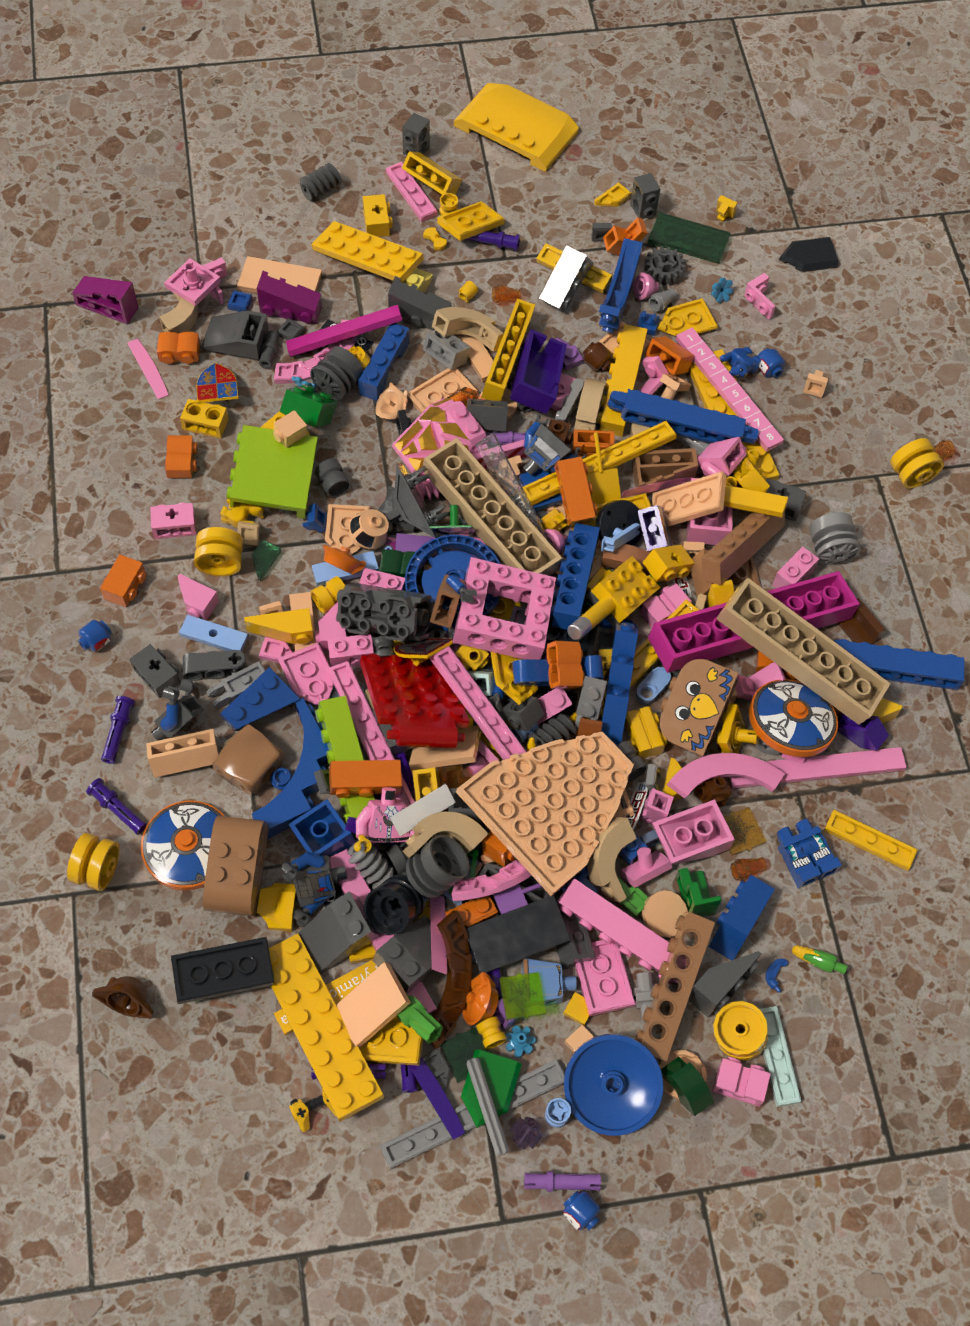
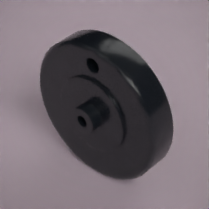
M614 500L605 504L599 511L595 527H600L599 540L602 542L604 536L612 538L616 528L624 530L634 523L640 524L638 510L640 509L634 503L626 500ZM641 526L637 529L640 533L625 544L635 546L643 535Z

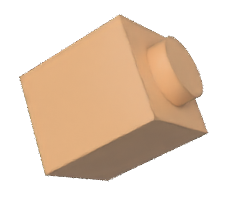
M295 410L274 422L273 435L277 442L282 443L286 448L306 436L307 424Z

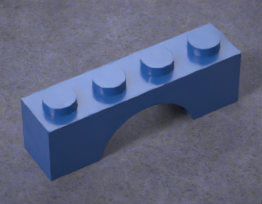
M396 323L389 325L369 364L358 380L359 395L378 401L379 396L386 387L387 377L394 360L398 356H403L410 343L409 328Z

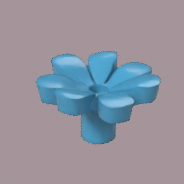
M720 278L719 283H715L712 286L713 291L711 295L716 298L718 303H721L722 300L725 302L730 300L728 294L733 293V288H731L733 281H726V278Z
M292 376V380L295 381L297 386L306 384L316 389V384L303 381L300 377Z
M519 1026L512 1027L513 1033L505 1034L509 1042L505 1046L508 1052L515 1050L514 1056L517 1058L522 1057L523 1051L528 1055L533 1052L531 1045L536 1043L535 1037L529 1036L531 1029L524 1027L521 1030Z

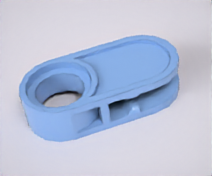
M663 667L653 669L637 687L635 696L637 701L642 705L652 704L668 687L671 679L670 672L667 673ZM648 689L652 692V696L644 698L640 692Z

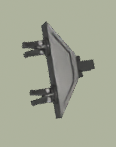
M397 463L393 509L384 514L388 522L398 518L400 522L404 520L434 538L440 537V534L431 530L430 526H435L436 522L450 516V511L439 514L447 507L443 503L428 512L416 490L417 484L431 478L430 474L420 476L428 469L423 466L409 475L403 463Z

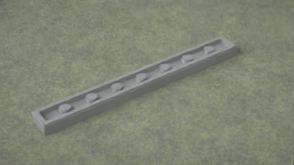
M558 1059L518 1077L508 1112L564 1085L565 1073ZM464 1104L454 1109L465 1133L476 1128ZM438 1116L379 1146L391 1170L452 1140V1137Z

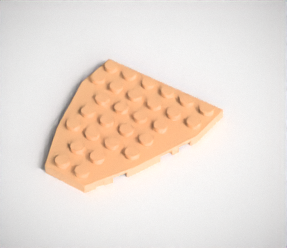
M598 732L590 736H576L575 739L567 741L563 739L555 740L531 748L526 753L520 755L516 753L508 759L493 761L458 787L456 793L546 892L552 896L587 865L599 843L600 833L607 829L619 807L620 799L634 764L603 732Z

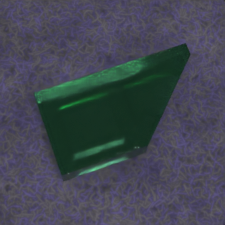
M265 540L260 542L252 554V560L259 581L263 579L281 553V548Z

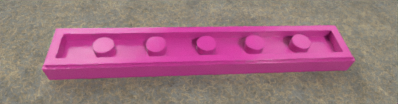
M395 305L287 340L286 345L289 356L292 357L400 322L402 317L399 307Z

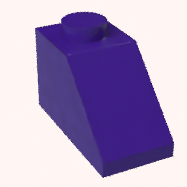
M842 714L838 719L837 731L860 748L877 751L889 736L878 716H871L859 725L845 714Z

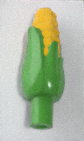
M799 945L792 948V953L796 957L814 965V967L831 973L834 970L845 975L848 966L837 962L835 955Z

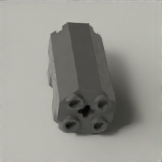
M351 583L345 585L344 589H340L337 593L338 613L336 621L350 633L365 635L371 632L384 635L386 639L402 642L407 639L422 641L430 635V632H427L428 628L434 626L430 619L435 603L429 600L432 597L427 594Z

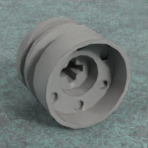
M833 512L825 514L810 524L809 531L812 542L815 544L814 549L816 556L819 558V563L824 565L841 564L853 559L861 551L852 517L848 513Z

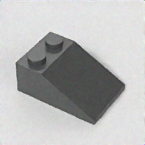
M350 891L330 903L298 932L319 974L380 936L366 920L361 900Z
M423 915L403 931L389 939L376 951L373 962L378 967L384 962L390 963L407 994L434 971L432 970L431 923L426 915Z

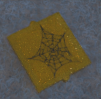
M749 807L737 812L731 811L729 815L724 816L735 839L729 849L732 856L744 851L750 852L752 848L766 843Z

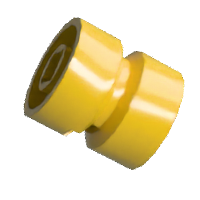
M338 576L326 581L325 586L320 585L310 591L315 605L324 615L338 602L337 593L345 587V584Z

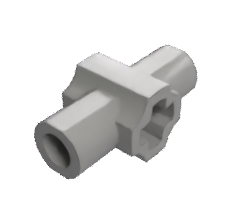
M651 972L636 974L638 987L633 989V996L636 1003L635 1008L641 1010V1018L646 1007H650L653 1000L650 997L653 989Z

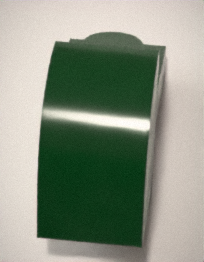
M677 1057L661 1068L662 1078L676 1090L680 1103L692 1115L696 1116L714 1103L706 1082L690 1062L686 1064L680 1057Z

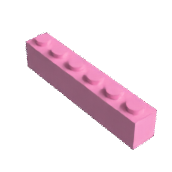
M575 878L570 881L557 901V904L561 906L559 908L560 911L568 917L574 915L579 918V924L587 930L591 931L593 928L600 933L598 937L606 943L611 944V942H614L620 946L618 950L627 957L635 956L640 960L638 964L646 970L654 969L659 973L662 962L667 961L670 953L667 951L669 942ZM679 955L676 959L678 968L683 969L686 966V959L682 955ZM671 978L668 981L669 985L671 984V982L678 983V981L675 978Z

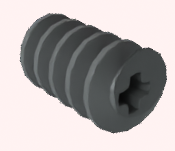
M327 163L324 167H319L318 170L308 173L306 177H301L300 188L303 195L308 200H312L311 194L313 197H318L317 191L320 194L324 193V189L329 191L330 185L336 187V182L341 184L342 178L338 170L332 164Z
M558 713L554 716V719L548 720L547 724L541 725V729L537 728L534 734H529L527 741L533 737L537 747L560 740L562 737L569 740L571 739L569 732L576 735L577 729L568 717Z

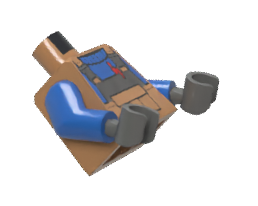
M444 575L430 622L442 626L449 633V638H453L455 631L453 620L460 599L462 602L475 603L473 595L476 596L477 591L475 589H467L465 581L457 575Z

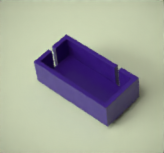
M531 329L521 345L510 399L547 414L557 397L567 344L550 338L541 353L539 350L547 336Z

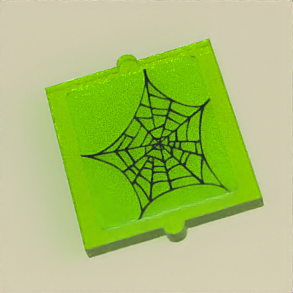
M539 972L522 975L517 973L515 976L499 978L506 1020L519 1018L527 1020L532 1016L546 1015Z

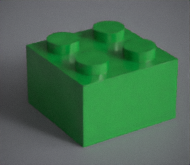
M303 384V386L286 389L279 412L287 415L295 410L306 424L319 427L331 423L338 401L332 399L331 394L326 392L318 393L314 391V387Z

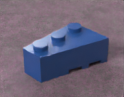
M269 667L228 705L219 716L236 731L295 703L300 698Z
M752 875L749 876L746 882L741 881L735 891L738 896L736 898L732 895L725 907L729 909L728 913L723 911L716 923L720 926L708 947L729 960H734L775 889Z

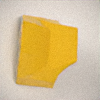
M274 883L270 887L260 889L257 913L266 921L269 930L292 932L293 912L295 911L297 900L294 884Z

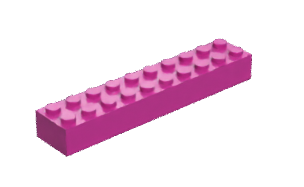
M839 571L767 591L817 629L851 619L860 605ZM726 603L653 624L648 639L667 673L682 669L685 664L692 660L705 659L710 661L754 648L716 619Z

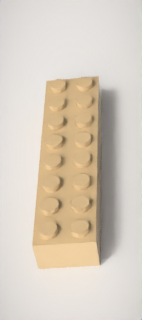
M455 438L424 458L423 466L428 469L424 474L431 475L430 481L451 505H459L458 513L468 525L474 527L475 533L491 549L503 565L551 576L560 569L562 557L458 438Z
M748 577L737 587L716 618L858 725L872 716L891 684Z

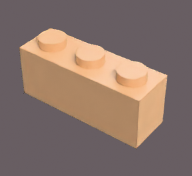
M214 729L146 743L147 757L154 778L212 765L220 754Z

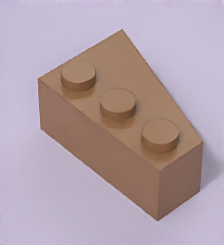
M695 448L651 450L634 458L632 461L635 488L687 477L695 478L698 468ZM658 491L649 492V493H646V494H647V496H648V495L653 494V493L658 492Z

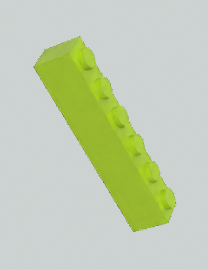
M346 695L319 701L315 714L317 722L322 723V741L328 745L329 751L326 752L328 763L330 764L331 761L364 760ZM350 795L346 798H338L340 806L345 807V825L348 817L357 818L364 807L368 805L369 800H375L374 795L371 797Z

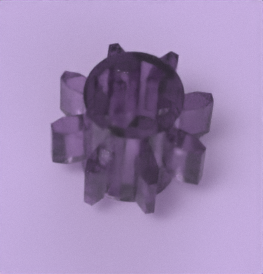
M519 1117L510 1129L514 1133L512 1137L513 1142L522 1149H527L529 1146L533 1149L543 1136L539 1133L541 1129L540 1124L531 1117H525L524 1120Z

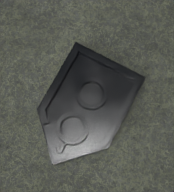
M830 237L792 241L779 257L780 261L796 266L795 269L801 272L838 267V258Z

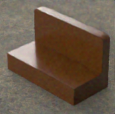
M857 598L860 605L853 617L837 624L852 642H868L872 645L881 639L885 628L864 603Z

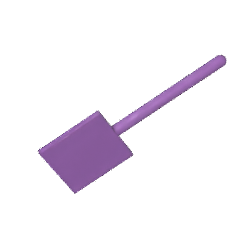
M518 883L513 887L493 894L501 915L528 905L524 894L542 886L538 883L521 889Z

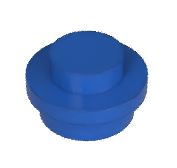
M278 768L271 775V784L274 788L283 790L293 774L286 768Z

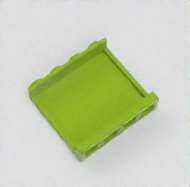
M243 425L242 433L238 432L236 444L239 445V450L234 451L233 462L236 463V467L231 468L230 481H233L232 487L228 486L226 499H230V507L233 508L234 502L284 509L296 511L297 518L305 519L317 448V437L306 435L286 448L282 443L277 442L273 435V429Z

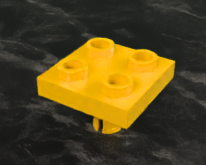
M729 704L727 712H724L722 716L723 727L722 731L718 732L717 744L720 745L722 753L739 754L742 742L758 745L760 738L754 730L746 729L738 705Z

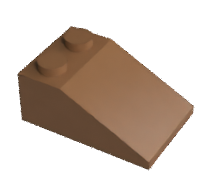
M706 549L701 550L692 558L695 564L690 570L697 597L699 594H704L708 597L711 584H714L702 580L701 558L710 551ZM753 556L726 580H732L734 592L747 577L760 586Z

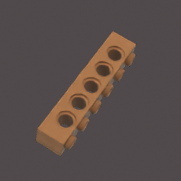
M684 912L683 916L679 915L676 921L675 929L678 930L675 938H671L667 946V951L670 953L667 961H663L660 966L659 974L661 978L659 984L655 983L651 991L650 997L653 1000L651 1006H647L642 1017V1020L645 1021L642 1031L638 1030L635 1039L644 1044L655 1058L663 1061L668 1059L715 922L691 912ZM688 932L694 936V943L691 946L684 942V936ZM679 955L684 956L686 959V966L683 969L678 968L676 965V959ZM671 978H675L678 981V988L674 992L668 988V981ZM663 1001H667L670 1005V1011L666 1015H663L659 1009ZM656 1024H659L662 1028V1034L658 1038H654L651 1034V1029Z

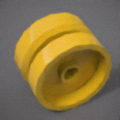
M920 438L900 448L892 456L890 465L895 473L899 474V479L903 486L911 489L922 486L936 477L942 471L944 461L935 452V448L929 439Z
M210 527L198 532L195 544L194 565L200 572L212 576H230L239 572L242 562L241 553L243 551V538L239 533L223 527Z
M83 833L71 852L67 868L68 881L78 885H84L87 882L89 888L103 891L110 883L116 870L120 853L119 843L110 839L100 841L97 835Z
M745 1001L731 1002L723 1006L716 1014L713 1024L716 1043L721 1052L727 1057L736 1058L740 1061H749L759 1056L766 1048L769 1038L767 1021L762 1011L755 1005ZM740 1028L745 1029L744 1033H738L740 1031Z

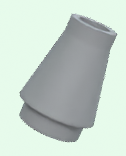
M670 288L666 291L652 294L649 299L650 308L655 312L663 311L677 298L676 291Z

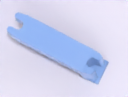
M634 523L624 530L616 528L612 538L604 536L601 551L613 552L640 533L637 529L641 525Z

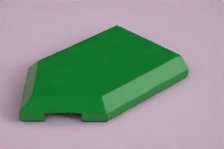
M475 1049L473 1058H479L497 1115L500 1117L509 1110L522 1064L509 1058ZM468 1071L461 1099L470 1113L476 1128H479L486 1123Z

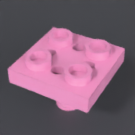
M189 258L164 284L165 288L196 306L221 282V279L217 274Z

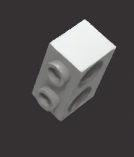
M433 330L426 334L422 350L452 370L466 364L471 347L454 335L444 337L436 330Z

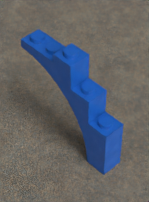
M626 238L623 240L609 291L599 309L601 316L599 326L603 328L602 331L619 332L623 312L626 310L629 294L633 288L643 242Z
M624 619L619 624H616L614 628L611 661L601 720L603 721L601 732L616 746L622 741L638 637L637 624L629 619Z
M304 698L295 701L296 710L304 731L303 750L299 764L291 780L281 793L267 805L251 814L253 820H262L269 823L267 839L290 829L288 824L314 808L309 797L319 791L314 772L326 770L324 765L328 764L326 752L329 749L327 743L324 744L322 741V724L315 721V711L311 704H306Z

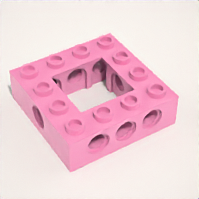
M471 557L466 572L465 585L467 589H475L477 595H473L475 603L460 602L452 642L520 659H540L545 648L556 577ZM486 593L492 594L493 597L500 596L513 599L514 602L528 603L525 611L527 617L524 625L482 615Z

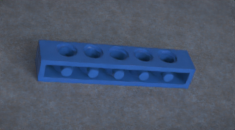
M575 523L574 530L569 531L567 543H570V545H566L564 557L567 559H562L560 572H563V575H558L556 587H559V589H555L553 595V602H556V604L551 605L550 617L553 618L551 627L568 630V627L581 616L600 527Z

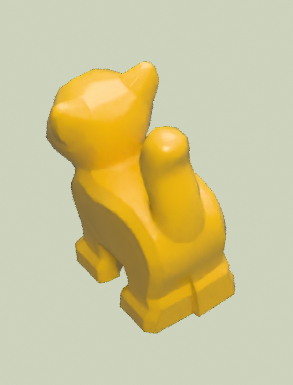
M230 499L226 501L229 507L223 506L220 512L222 523L231 524L238 528L239 521L255 523L254 521H247L249 514L261 519L264 518V506L234 502L232 508L230 507Z

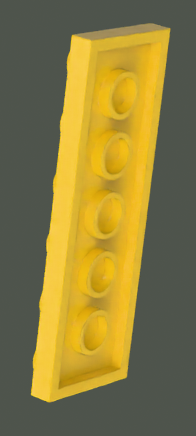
M333 221L311 244L314 251L390 280H394L395 276L401 278L400 282L402 283L424 260L423 253Z

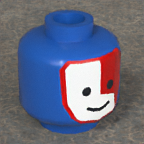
M767 348L758 354V357L761 359L758 369L766 378H777L783 373L786 362L776 349Z
M91 620L79 630L80 639L78 642L84 650L90 649L93 652H97L111 641L110 635L112 632L102 620Z
M576 1191L563 1204L565 1206L563 1214L576 1230H582L585 1227L590 1230L600 1221L597 1217L600 1213V1206L587 1192L579 1193Z

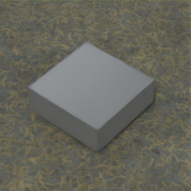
M648 764L645 785L649 791L653 788L660 791L662 773L656 764Z

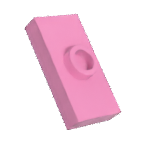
M561 373L557 397L551 409L556 411L562 410L564 398L571 393L570 385L576 378Z

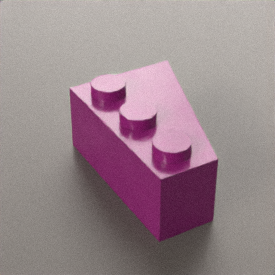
M262 271L257 285L260 313L267 314V316L289 318L305 323L317 324L322 309L321 293L299 284L295 287L285 283L286 279L280 277L278 280L268 276L269 272Z
M84 276L72 292L76 306L127 325L139 308L133 282Z

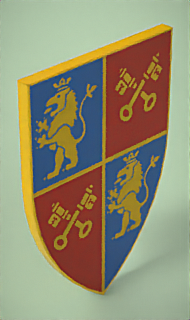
M214 363L200 374L196 385L198 403L238 399L236 378L226 367Z

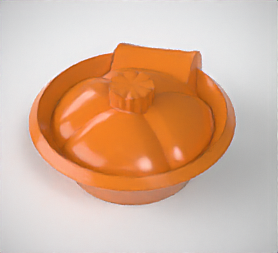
M322 545L324 549L323 561L353 575L366 566L365 561L355 559L349 554L351 550L344 546L338 549Z
M481 972L471 980L470 991L466 997V1005L464 1010H462L464 1020L468 1025H474L479 1021L491 1018L497 1008L498 991L493 980L485 972Z

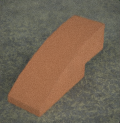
M623 544L613 552L603 550L601 566L618 568L633 556L643 567L642 571L648 576L650 573L642 562L650 552L632 545Z

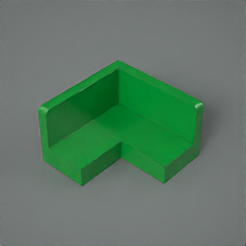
M688 868L679 869L676 880L681 898L685 902L688 912L701 917L715 915L722 901L721 896L710 897L703 871L689 873Z

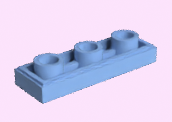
M373 551L353 555L355 559L366 562L364 568L379 571ZM327 562L312 565L317 587L325 585L326 581L335 576H338L343 581L360 577L364 571L363 568L352 575Z
M191 615L186 616L179 631L181 637L225 651H242L248 639L247 633Z

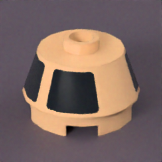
M374 509L365 510L352 517L349 523L348 535L356 547L361 546L369 549L368 551H373L386 543L389 522L380 511Z

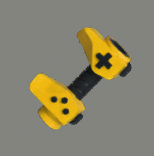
M323 1089L322 1095L305 1103L301 1099H294L289 1105L295 1122H298L303 1132L310 1129L309 1111L326 1104L336 1116Z

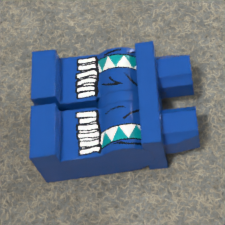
M807 818L796 823L795 827L799 832L798 835L794 836L789 827L782 828L777 832L780 842L777 849L782 854L798 889L815 882L817 879L820 880L836 873L842 866L838 857L835 858L829 849L819 826L813 827Z

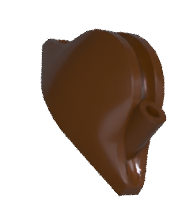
M124 976L118 979L112 977L107 986L95 988L92 992V997L115 1012L130 1017L152 1018L153 1010L147 1001L146 986L135 977Z

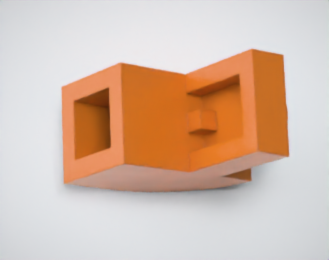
M637 217L626 229L614 225L603 236L607 252L620 255L624 238L640 242L648 232L644 220Z

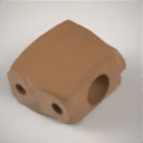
M246 725L228 741L212 765L214 771L231 785L240 788L245 793L252 795L258 793L271 778L272 773L281 766L285 754L261 732L251 725Z

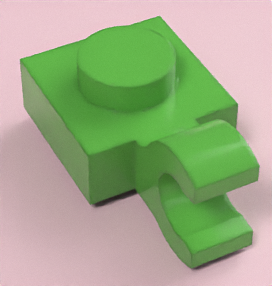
M618 877L627 897L619 904L635 919L644 909V903L648 896L638 887L634 888L632 886L629 888Z

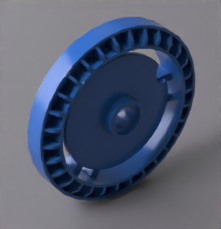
M464 535L440 536L422 545L412 556L406 569L405 588L406 591L419 593L417 589L418 575L421 568L428 561L432 568L423 571L422 588L424 594L431 595L432 599L429 600L435 603L444 575H457L465 581L471 557H473L470 554L475 555L481 560L498 564L500 562L491 549L479 540ZM488 594L485 598L482 615L489 616L498 605L501 597H493L492 594ZM458 613L455 614V617H454V620H453V624H454L455 626H456V622H457Z

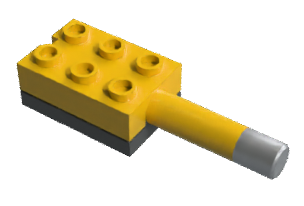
M631 556L585 595L593 606L568 627L569 636L574 640H579L603 619H606L615 628L616 624L622 622L654 594L660 586L650 575H645L641 564Z

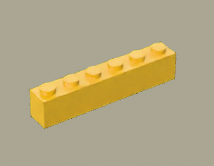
M517 298L485 382L481 398L495 401L502 400L529 327L535 304Z
M624 324L623 332L619 331L617 343H620L619 348L615 347L613 359H616V361L610 365L609 375H612L611 380L607 379L605 391H608L607 396L603 395L601 407L604 410L599 412L597 424H600L599 431H614V435L623 437L626 421L621 418L622 412L610 409L607 406V402L613 391L627 393L628 389L634 390L648 330L646 328Z

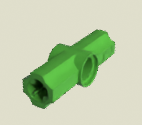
M406 993L411 1003L397 1014L396 1017L406 1027H411L428 1044L435 1042L441 1035L442 1025L426 1012V1008L414 996H409Z

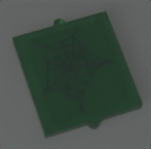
M476 1027L462 1034L456 1033L455 1037L444 1041L441 1045L457 1083L466 1080L468 1074L466 1064L468 1060L473 1058L475 1049L488 1052L484 1048L483 1040Z

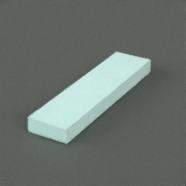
M778 1007L761 1008L760 1010L767 1021L769 1037L766 1048L763 1050V1056L767 1072L771 1073L769 1080L776 1107L801 1103Z

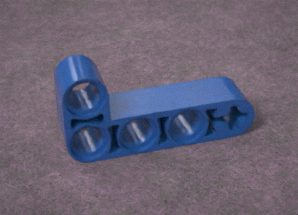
M601 656L582 657L581 666L584 675L600 680L604 679ZM523 659L512 662L514 685L550 686L547 660Z

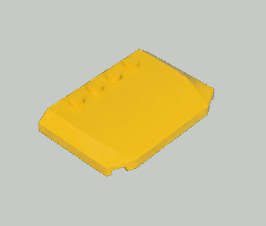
M487 83L454 120V127L468 134L473 130L529 158L530 165L544 172L549 169L579 133L578 125L567 113L506 84Z

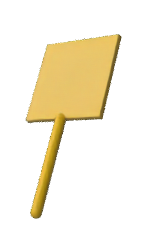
M595 432L594 439L599 471L588 473L586 477L587 482L591 483L593 494L591 495L592 503L595 502L598 505L621 499L618 469L603 470L599 437L598 433Z

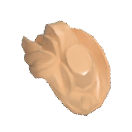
M389 383V387L379 396L375 409L376 415L383 419H396L398 410H406L408 401L407 390L403 393L393 383Z

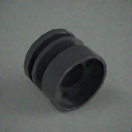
M393 875L367 895L364 901V914L370 926L377 932L385 935H395L403 931L422 914L425 909L426 897L414 889L407 875Z

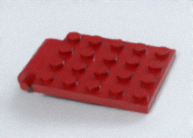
M377 654L361 655L360 665L378 723L391 725L392 730H387V739H395L397 746L456 748L457 742H464L465 735L464 733H458L457 728H468L469 719L465 708L430 659L415 666L411 658H403L397 655H391L390 657H380Z

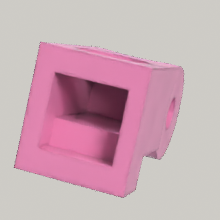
M653 788L644 802L639 817L640 820L652 825V822L667 817L674 797Z

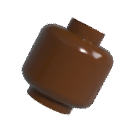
M592 342L582 353L584 355L583 361L593 371H599L600 369L604 371L612 363L609 360L612 353L600 342Z

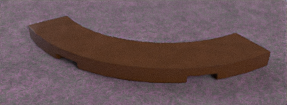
M455 910L437 924L446 948L448 970L443 996L437 1010L432 1015L443 1027L440 1037L435 1042H431L433 1048H439L454 1030L461 1010L465 1008L466 997L471 986L472 954L469 952L467 941L469 937L459 912Z

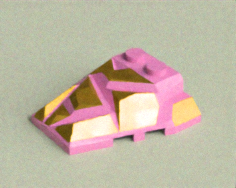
M443 398L430 404L392 444L393 449L411 473L423 467L425 457L455 438H458L471 454L489 449L485 442V431L461 401L454 402L449 398Z

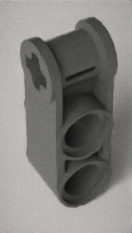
M240 650L187 653L183 655V678L190 681L226 678L237 673L236 668L240 671L248 667L245 662V656Z

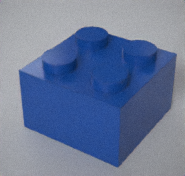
M328 799L288 824L306 852L332 857L346 849L348 850L356 843L352 833L345 830V823Z

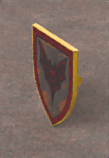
M429 638L422 641H411L394 646V652L399 657L411 658L413 664L418 666L427 661L432 655L453 644V638Z

